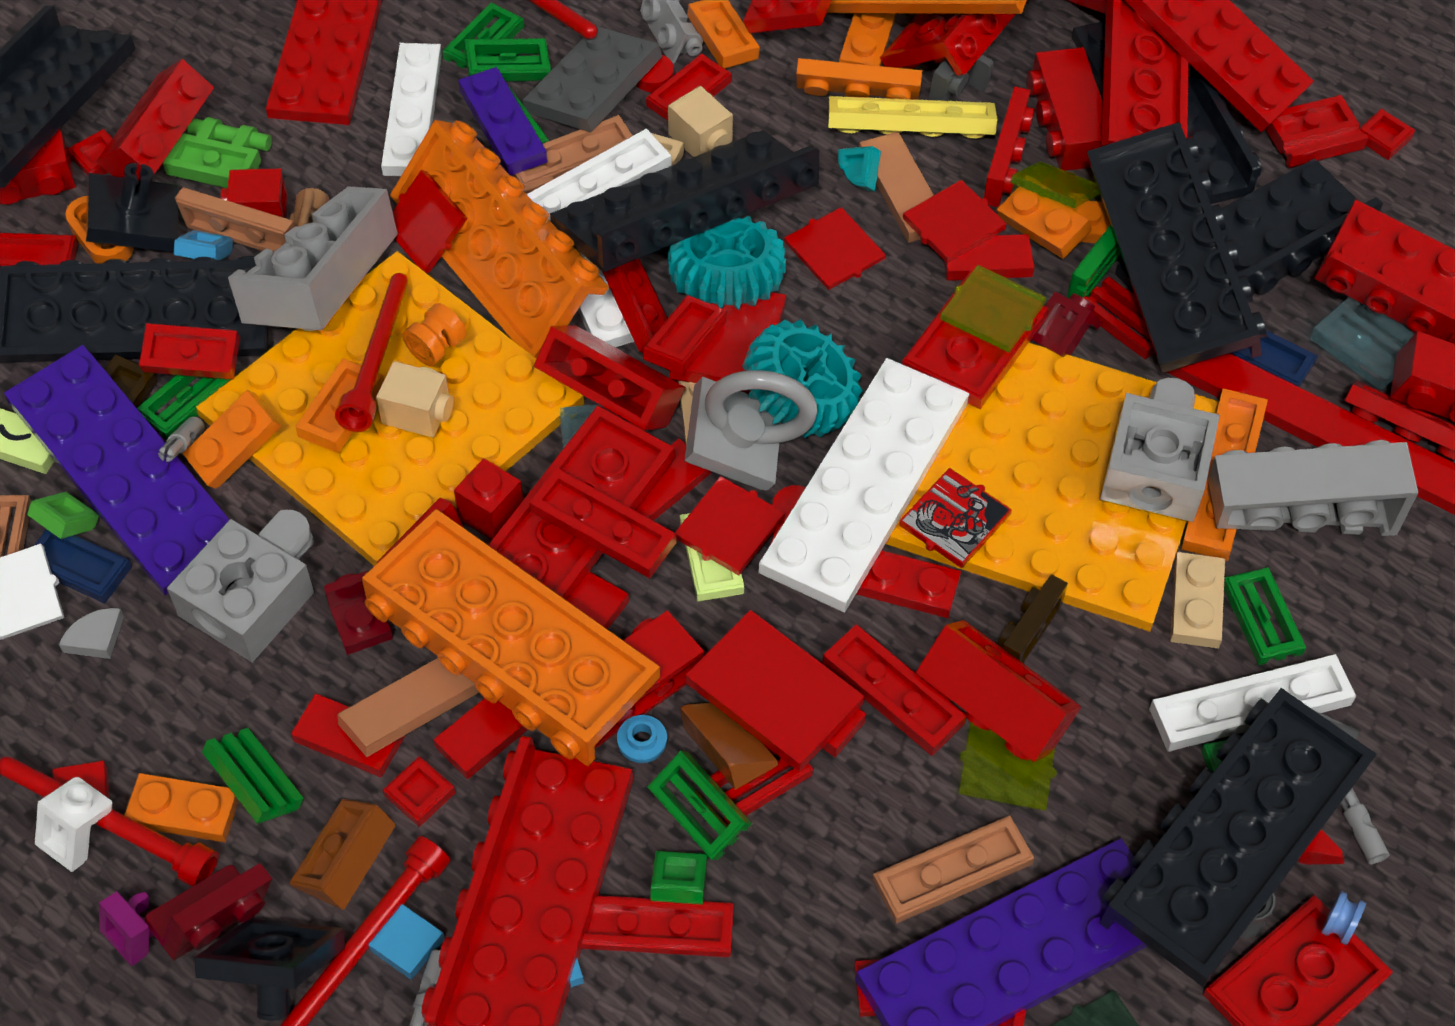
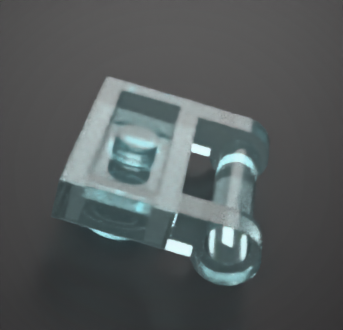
M1348 297L1314 327L1310 339L1379 390H1383L1393 380L1396 354L1413 337L1414 333L1396 320L1384 314L1376 313L1369 309L1368 306Z

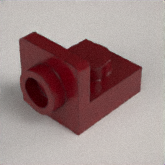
M1055 291L1046 304V307H1048L1047 318L1031 341L1053 351L1061 357H1064L1066 354L1072 355L1089 326L1098 331L1102 322L1093 313L1095 306L1085 298L1075 293H1072L1070 298H1067Z
M369 571L343 575L323 587L346 655L393 639L388 622L378 620L365 605L366 595L362 577Z

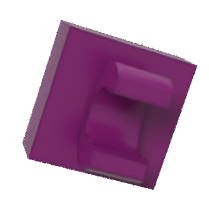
M116 891L99 902L100 932L132 967L149 954V937L154 936L149 930V926L144 922L145 918L138 915L149 908V896L146 892L138 893L131 897L127 903Z

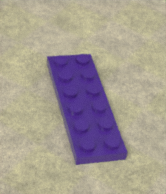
M81 345L4 392L5 398L145 573L166 596L169 594L167 587L230 519L177 456L170 462H166V459L162 461L159 458V449L165 444L163 439L86 347Z
M1120 838L857 971L855 981L882 1026H998L1013 1018L1016 1013L1038 1005L1147 947L1145 943L1116 921L1109 930L1099 924L1107 909L1106 906L1100 903L1101 899L1118 877L1127 882L1136 869L1130 864L1134 856Z

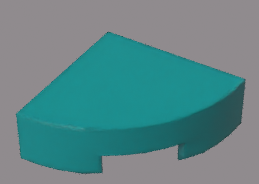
M874 146L838 149V164L844 171L847 179L862 190L875 191L881 151Z

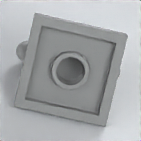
M749 370L736 372L721 378L717 382L702 376L694 385L685 462L760 490H769L776 482L779 443L798 438L812 427L817 417L815 398L797 380L770 371ZM761 389L782 394L797 405L799 409L798 414L788 422L782 424L778 422L772 425L773 417L767 411L759 412L760 402L748 398L749 394L741 391Z

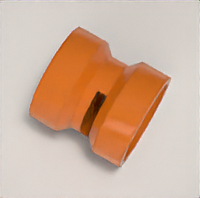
M435 303L425 312L424 320L421 323L411 324L403 332L402 337L409 351L420 362L431 367L435 366L444 357L445 350L448 347H455L465 339L467 333L463 322L450 308L444 304Z

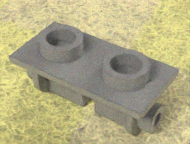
M679 0L642 1L640 9L642 17L647 22L666 57L673 64L676 62L679 54L688 53L690 56H695L702 51L703 38L697 33L692 23H686L688 16Z

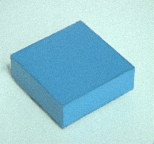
M192 230L174 240V255L192 259L210 257L221 260L229 256L233 249V239L229 236Z
M402 904L369 943V948L373 954L412 980L428 961L431 951L437 950L445 938L442 931Z

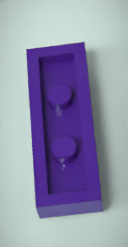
M497 67L458 80L461 95L495 154L500 158L503 168L509 175H514L547 163L546 149Z

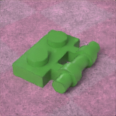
M207 117L205 120L193 118L187 127L188 134L183 133L164 160L163 165L167 175L228 188L229 170L258 169L261 163L259 150H270L272 136L259 133L257 128L241 125L240 128L223 125L220 119Z

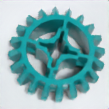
M751 216L743 219H733L670 245L668 250V273L671 277V282L676 285L677 292L686 293V296L699 298L710 304H717L720 308H723L725 305H733L739 310L743 303L756 306L758 299L769 300L771 292L779 290L783 274L786 272L785 248L783 247V240L777 237V230L767 229L766 223L763 221L753 223Z
M784 319L779 324H771L768 328H765L750 344L742 365L745 371L762 370L786 375L803 384L811 392L817 404V417L812 427L802 435L804 438L811 434L822 437L830 431L833 432L836 428L839 429L855 410L859 403V396L863 391L860 385H858L862 375L853 370L856 359L846 357L843 353L845 345H836L832 341V333L827 335L821 334L817 324L807 328L801 319L792 324ZM750 389L748 398L760 402L759 412L767 411L773 417L772 425L778 422H788L797 416L799 409L788 397L769 390Z

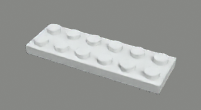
M886 358L761 559L759 573L845 613L967 406L969 393Z

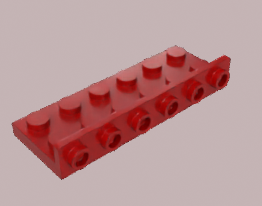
M918 13L879 58L885 67H905L906 69L915 68L921 63L931 60L939 63L947 59L957 76L964 75L1016 14Z
M1355 200L1314 279L1327 285L1335 292L1343 293L1368 306L1372 311L1396 320L1415 333L1419 331L1455 344V249Z
M520 737L516 751H510L505 760L503 770L505 784L501 796L495 795L489 807L488 825L490 828L485 842L479 841L474 850L472 858V871L474 875L469 889L463 888L459 894L455 911L458 922L453 936H447L441 946L439 954V967L441 971L436 986H429L423 999L422 1017L425 1018L427 1026L559 1025L571 986L569 981L576 959L579 960L584 933L587 934L595 908L594 901L599 895L634 781L632 769L595 761L586 766L575 757L567 759L560 754L536 750L532 737Z

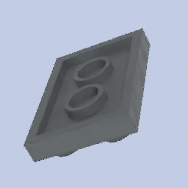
M596 26L598 29L597 36L590 40L583 37L523 99L524 106L533 115L592 132L662 58L659 43Z

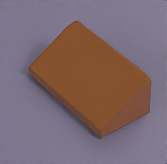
M712 703L688 704L680 707L685 730L735 790L778 766L776 758L762 742Z
M342 799L289 884L336 908L345 910L395 828V823L378 805Z

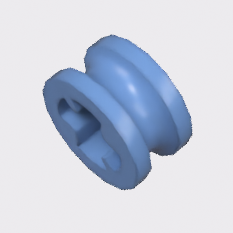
M1340 891L1328 913L1321 933L1326 936L1330 933H1335L1339 936L1340 943L1347 945L1360 921L1366 902L1359 900L1353 903L1348 900L1346 892Z

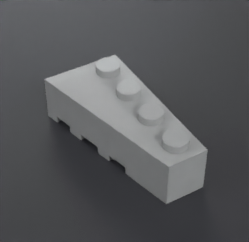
M348 186L311 214L313 218L312 223L299 227L295 226L284 234L286 239L284 245L274 252L270 249H265L255 256V267L247 273L244 270L238 269L230 275L228 280L241 322L245 324L301 328L305 331L323 330L398 234L387 189Z
M1375 440L1365 445L1342 446L1330 443L1314 449L1295 450L1292 447H1278L1269 452L1257 453L1232 450L1222 455H1215L1208 476L1217 528L1275 531L1283 523H1292L1293 527L1298 529V532L1315 533L1325 525H1340L1342 534L1360 535L1363 532V527H1379L1381 536L1397 535L1418 495L1407 442L1390 443L1386 440Z

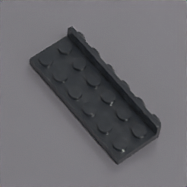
M45 5L0 49V187L4 188L135 51L131 35L117 34L109 30L78 29L72 25L60 26L55 7Z
M1106 21L1074 27L1071 37L1077 48L1084 47L1096 84L1102 95ZM1189 63L1187 137H1194L1199 151L1200 161L1195 162L1198 171L1206 170L1213 190V195L1208 196L1211 204L1243 197L1254 191L1257 179L1261 175L1260 159L1255 152L1251 151L1244 139L1240 124L1234 122L1227 110L1224 96L1217 92L1215 87Z
M1180 122L1087 151L1096 184L1162 373L1247 347L1252 358L1262 356L1260 339L1267 338L1265 324L1261 313H1252L1248 302L1253 301L1251 287L1246 275L1238 277L1234 266L1239 265L1237 250L1232 239L1225 241L1221 231L1226 230L1224 216L1220 205L1211 206L1208 196L1213 195V190L1207 171H1198L1195 162L1200 161V156L1194 137L1186 138Z
M764 130L752 132L744 138L726 145L716 146L711 151L690 159H683L677 164L660 171L647 173L641 178L619 187H611L605 192L583 201L573 202L565 208L550 213V219L558 230L566 233L574 241L573 247L600 270L607 272L819 185V149L814 145H810L793 152Z
M1315 158L1221 208L1226 224V230L1221 231L1225 241L1233 240L1239 258V265L1234 266L1238 277L1246 275L1252 295L1257 292L1260 295L1268 293L1282 278L1289 274L1298 276L1307 270L1313 261L1323 255L1326 256L1350 207L1355 200H1358ZM1375 197L1364 204L1380 211L1383 202ZM1123 261L1117 265L1115 275L1135 295Z
M242 256L237 260H216L210 257H198L193 261H172L166 258H154L149 260V262L133 263L121 259H110L104 263L92 264L66 260L60 264L40 265L35 262L22 261L11 266H0V363L57 361L81 345H84L96 360H112L115 355L125 359H140L146 323L235 330L240 336L238 356H262L268 351L269 326L241 322L228 277L238 269L244 270L247 273L255 267V256Z
M1282 688L1279 689L1269 703L1260 698L1244 720V723L1249 726L1248 730L1242 737L1235 732L1232 733L1216 756L1222 761L1218 768L1212 772L1206 767L1200 773L1188 793L1194 796L1186 808L1179 803L1172 808L1160 825V829L1165 832L1164 836L1157 844L1150 840L1145 842L1130 864L1136 869L1127 882L1118 877L1100 901L1107 909L1099 924L1109 930L1116 921L1202 987L1377 755V753Z

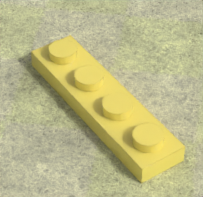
M829 96L828 128H836L843 133H856L861 129L878 130L886 135L897 131L899 134L902 131L920 132L922 135L930 137L941 136L944 133H961L962 136L967 138H982L985 134L996 135L997 114L995 103Z

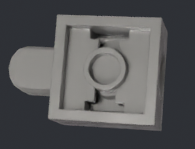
M1178 378L1160 379L1153 387L1149 398L1126 393L1100 500L1194 522L1206 486L1220 415L1194 409L1195 393L1193 387L1186 381Z
M280 510L258 535L230 519L167 587L177 615L253 663L314 594L307 566L299 561L314 542L307 518L294 510Z

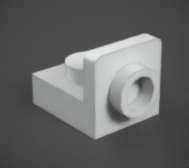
M75 777L38 801L35 845L73 872L88 859L91 826L111 812L112 801L81 778Z

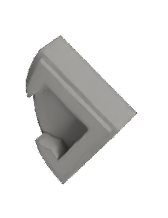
M101 609L77 620L68 628L59 643L62 652L110 659L124 619L121 609Z

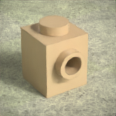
M699 86L668 105V134L673 139L684 142V149L691 156L695 157L711 151L716 146L732 142L733 114L703 87Z
M393 361L376 396L382 424L434 438L441 421L447 422L454 401L453 396L449 395L445 374L438 373L429 367L418 368Z

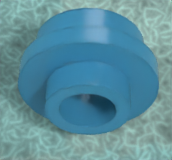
M633 716L627 719L618 730V748L622 755L630 761L636 763L654 761L663 754L667 746L666 729L658 719L652 716ZM638 732H647L651 735L644 742H639L633 738Z

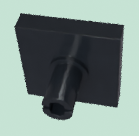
M137 163L125 166L124 177L89 173L86 214L87 242L174 252V240L178 238V205L175 200L177 195L176 184L152 181L153 170L144 164H141L139 179H137Z
M250 918L194 957L196 978L256 985L257 1017L265 1021L281 1020L291 1012L289 989H296L345 949L344 928Z

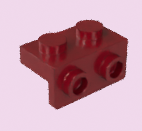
M261 863L242 874L233 865H227L149 912L144 922L149 926V930L168 955L175 961L192 949L200 950L214 941L223 930L237 921L242 923L255 916L266 903L264 898L271 884L272 877Z

